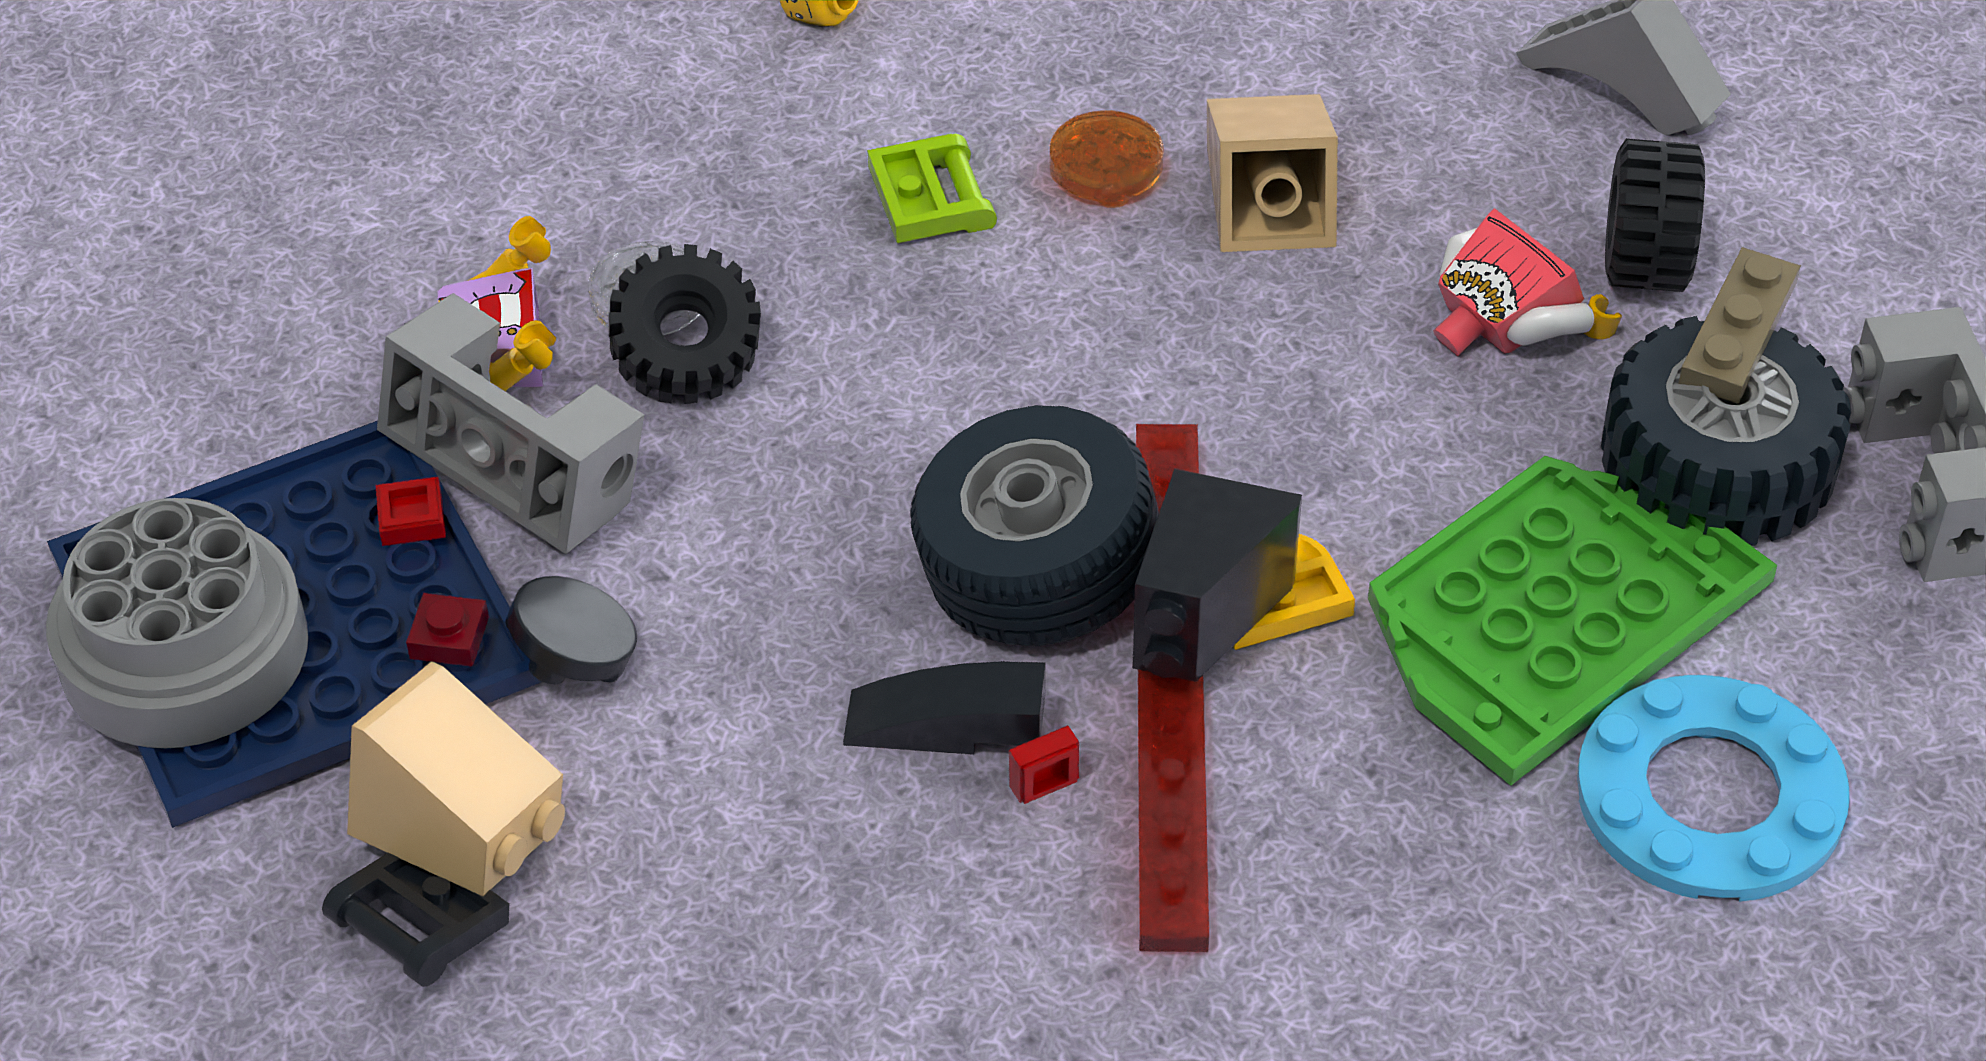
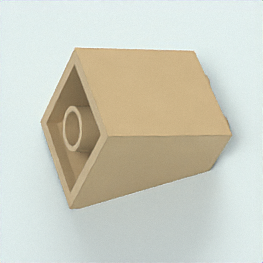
M1320 94L1207 99V153L1221 252L1336 247L1338 136Z
M430 662L352 725L347 834L484 896L505 876L515 874L524 859L543 841L548 842L552 840L558 833L565 816V807L561 804L563 774L448 670L439 664Z

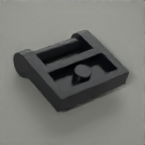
M387 853L334 886L323 901L322 912L324 916L339 927H353L404 964V974L422 987H427L440 978L448 963L509 924L510 903L491 890L484 896H481L402 860L391 853ZM379 899L429 936L421 942L368 904Z

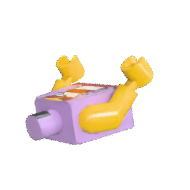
M531 216L519 219L511 228L509 242L515 248L514 250L506 249L487 270L471 279L443 286L438 291V302L454 293L500 322L497 351L491 354L489 373L490 382L504 391L511 387L543 386L542 369H546L551 364L553 353L548 347L554 345L556 337L539 321V305L533 268H528L527 264L528 260L533 263L545 261L550 256L551 245L544 238L546 228Z

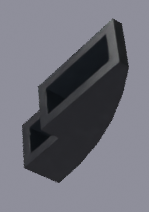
M999 661L955 664L920 669L887 677L852 689L843 746L974 755L976 743L1022 745L1041 737L1046 696V662Z

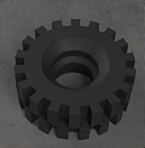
M684 244V255L673 256L672 247L668 245L658 248L657 261L652 262L648 254L645 253L636 259L634 274L626 268L620 275L619 291L613 289L610 297V312H608L610 352L613 360L619 359V373L626 381L634 376L636 378V391L647 397L651 389L655 388L659 390V402L671 404L673 394L684 395V404L698 403V394L707 392L711 400L722 395L724 384L727 383L731 388H734L742 382L743 369L748 372L750 371L755 361L756 349L758 350L761 318L760 301L755 302L756 289L751 279L743 283L741 282L742 268L737 263L732 261L726 269L721 266L722 253L710 248L707 258L697 256V245ZM674 311H693L704 317L708 325V332L705 338L697 344L677 345L664 338L660 329L663 318Z

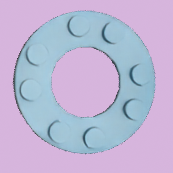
M1711 675L1674 676L1652 680L1626 692L1609 704L1594 720L1582 744L1578 763L1577 783L1581 811L1588 827L1603 848L1619 864L1646 882L1663 890L1698 899V895L1718 898H1739V902L1770 897L1795 887L1818 871L1832 855L1840 840L1848 815L1849 783L1847 773L1835 745L1823 729L1803 710L1787 699L1777 695L1768 687L1727 677ZM1698 736L1702 738L1721 737L1731 739L1756 752L1773 771L1779 789L1777 806L1765 821L1742 832L1715 834L1692 829L1670 817L1652 797L1646 777L1648 764L1662 747L1682 737Z

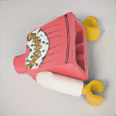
M1495 208L1485 217L1478 228L1454 235L1447 243L1439 273L1438 285L1445 303L1452 313L1433 332L1439 342L1455 355L1459 356L1480 335L1503 353H1510L1521 345L1526 346L1562 335L1584 333L1590 338L1603 340L1615 334L1622 315L1618 312L1615 314H1605L1609 304L1608 299L1602 294H1596L1592 296L1588 305L1581 303L1584 297L1575 270Z

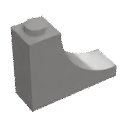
M1610 0L1546 24L1516 52L1522 64L1532 70L1540 68L1568 69L1586 74L1609 85L1632 102L1646 116L1655 129L1666 136L1683 130L1688 135H1692L1705 129L1716 120L1717 116L1714 111L1731 95L1674 0Z

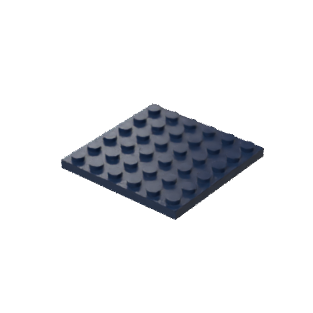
M378 420L166 497L195 499L217 505L236 516L247 528L254 530L272 542L282 552L293 570L308 629L307 652L297 678L282 699L259 719L230 735L198 745L175 748H152L135 745L172 828L350 758L352 725L431 662L410 659L406 645L423 593L486 600L489 619L473 667L434 662L448 670L484 704L542 682L530 672L529 662L531 659L516 645L509 629L506 627L505 620L510 606L440 480L446 537L382 546L379 532L376 485L438 476L430 464L378 431ZM98 523L47 541L51 556L62 580L71 552L82 537Z

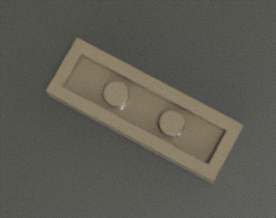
M1742 247L1682 365L1678 384L1703 385L1709 387L1710 392L1714 393L1715 396L1739 404L1750 376L1757 366L1797 284L1801 265Z

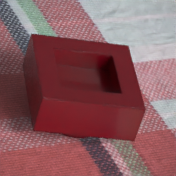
M423 593L406 641L409 658L473 667L489 619L486 600Z

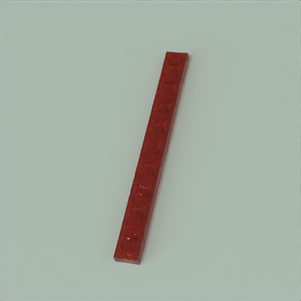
M1136 424V447L1139 448L1142 458H1144L1159 512L1174 468L1199 473L1198 424ZM1137 670L1139 951L1208 952L1209 899L1203 676L1197 682L1174 677H1159L1151 672Z

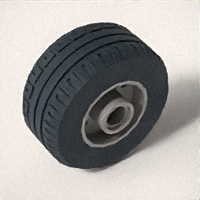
M1042 405L1003 411L982 419L955 435L935 455L919 479L910 509L912 535L925 575L939 606L946 611L952 620H955L956 624L966 628L973 634L1009 645L1042 646L1067 642L1094 632L1118 617L1135 600V583L1159 515L1152 482L1144 458H1142V454L1139 448L1136 447V444L1121 429L1089 412L1065 406Z

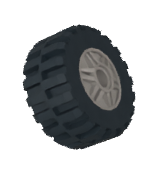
M1697 316L1678 320L1672 329L1664 325L1645 336V341H1638L1624 354L1623 361L1616 367L1612 378L1601 439V449L1603 450L1602 463L1605 473L1619 476L1618 485L1624 492L1630 489L1638 490L1636 504L1650 514L1659 507L1660 501L1664 502V508L1669 510L1667 523L1685 529L1689 514L1698 515L1706 518L1703 535L1707 534L1708 527L1724 529L1725 526L1751 546L1758 544L1759 535L1767 534L1772 542L1790 535L1793 523L1802 528L1815 519L1819 508L1825 507L1833 494L1850 430L1849 420L1851 416L1850 401L1843 390L1844 384L1832 366L1824 367L1826 359L1811 344L1806 347L1800 345L1796 334L1782 327L1778 332L1774 330L1738 404L1715 396L1714 393L1710 392L1709 387L1678 384L1682 365L1704 321H1699Z

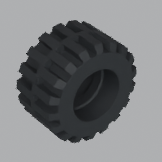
M1626 138L1620 146L1612 175L1605 243V272L1611 286L1684 292L1692 280L1700 244L1705 194V161L1698 144Z

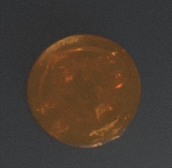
M1114 110L1083 113L1063 123L1053 134L1049 149L1050 176L1065 190L1078 197L1097 201L1100 205L1107 208L1121 207L1127 204L1130 198L1147 191L1159 179L1163 169V142L1159 133L1151 124L1135 115Z

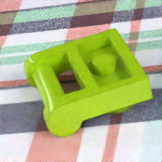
M957 133L867 150L868 168L897 243L960 230L972 233L992 229L996 225L997 216L992 203L988 199L983 198L969 164L971 152L966 139L962 135ZM940 165L942 168H947L960 201L947 203L933 166Z

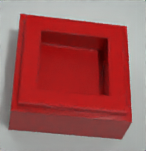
M439 477L376 485L379 532L382 546L446 537Z
M1069 725L1009 750V787L1020 803L1026 804L1076 783L1079 778V740Z

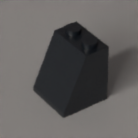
M1174 468L1135 583L1133 669L1151 672L1159 677H1174L1197 682L1292 590L1296 573L1302 504L1301 494Z

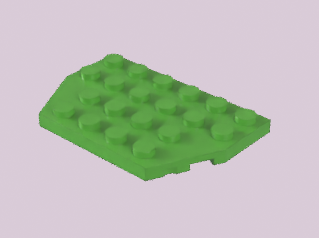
M1544 456L1369 583L1368 601L1415 708L1512 786L1593 723L1599 714L1615 699L1643 684L1774 582L1777 564L1725 526L1724 529L1708 527L1707 534L1703 535L1706 522L1705 517L1689 514L1685 529L1667 523L1669 510L1664 508L1665 503L1660 501L1659 507L1650 514L1636 504L1638 490L1630 489L1624 492L1618 485L1619 476L1598 470H1582L1573 463Z

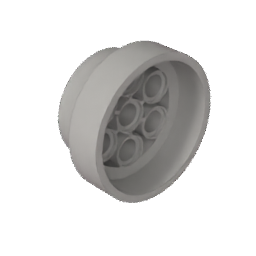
M165 498L146 501L124 508L99 522L82 537L67 560L63 580L57 587L51 600L46 621V638L65 696L73 710L82 720L100 733L124 743L152 748H175L198 745L230 735L268 712L290 689L301 670L307 652L308 629L293 570L285 556L272 542L254 530L247 528L236 516L217 505L188 498Z

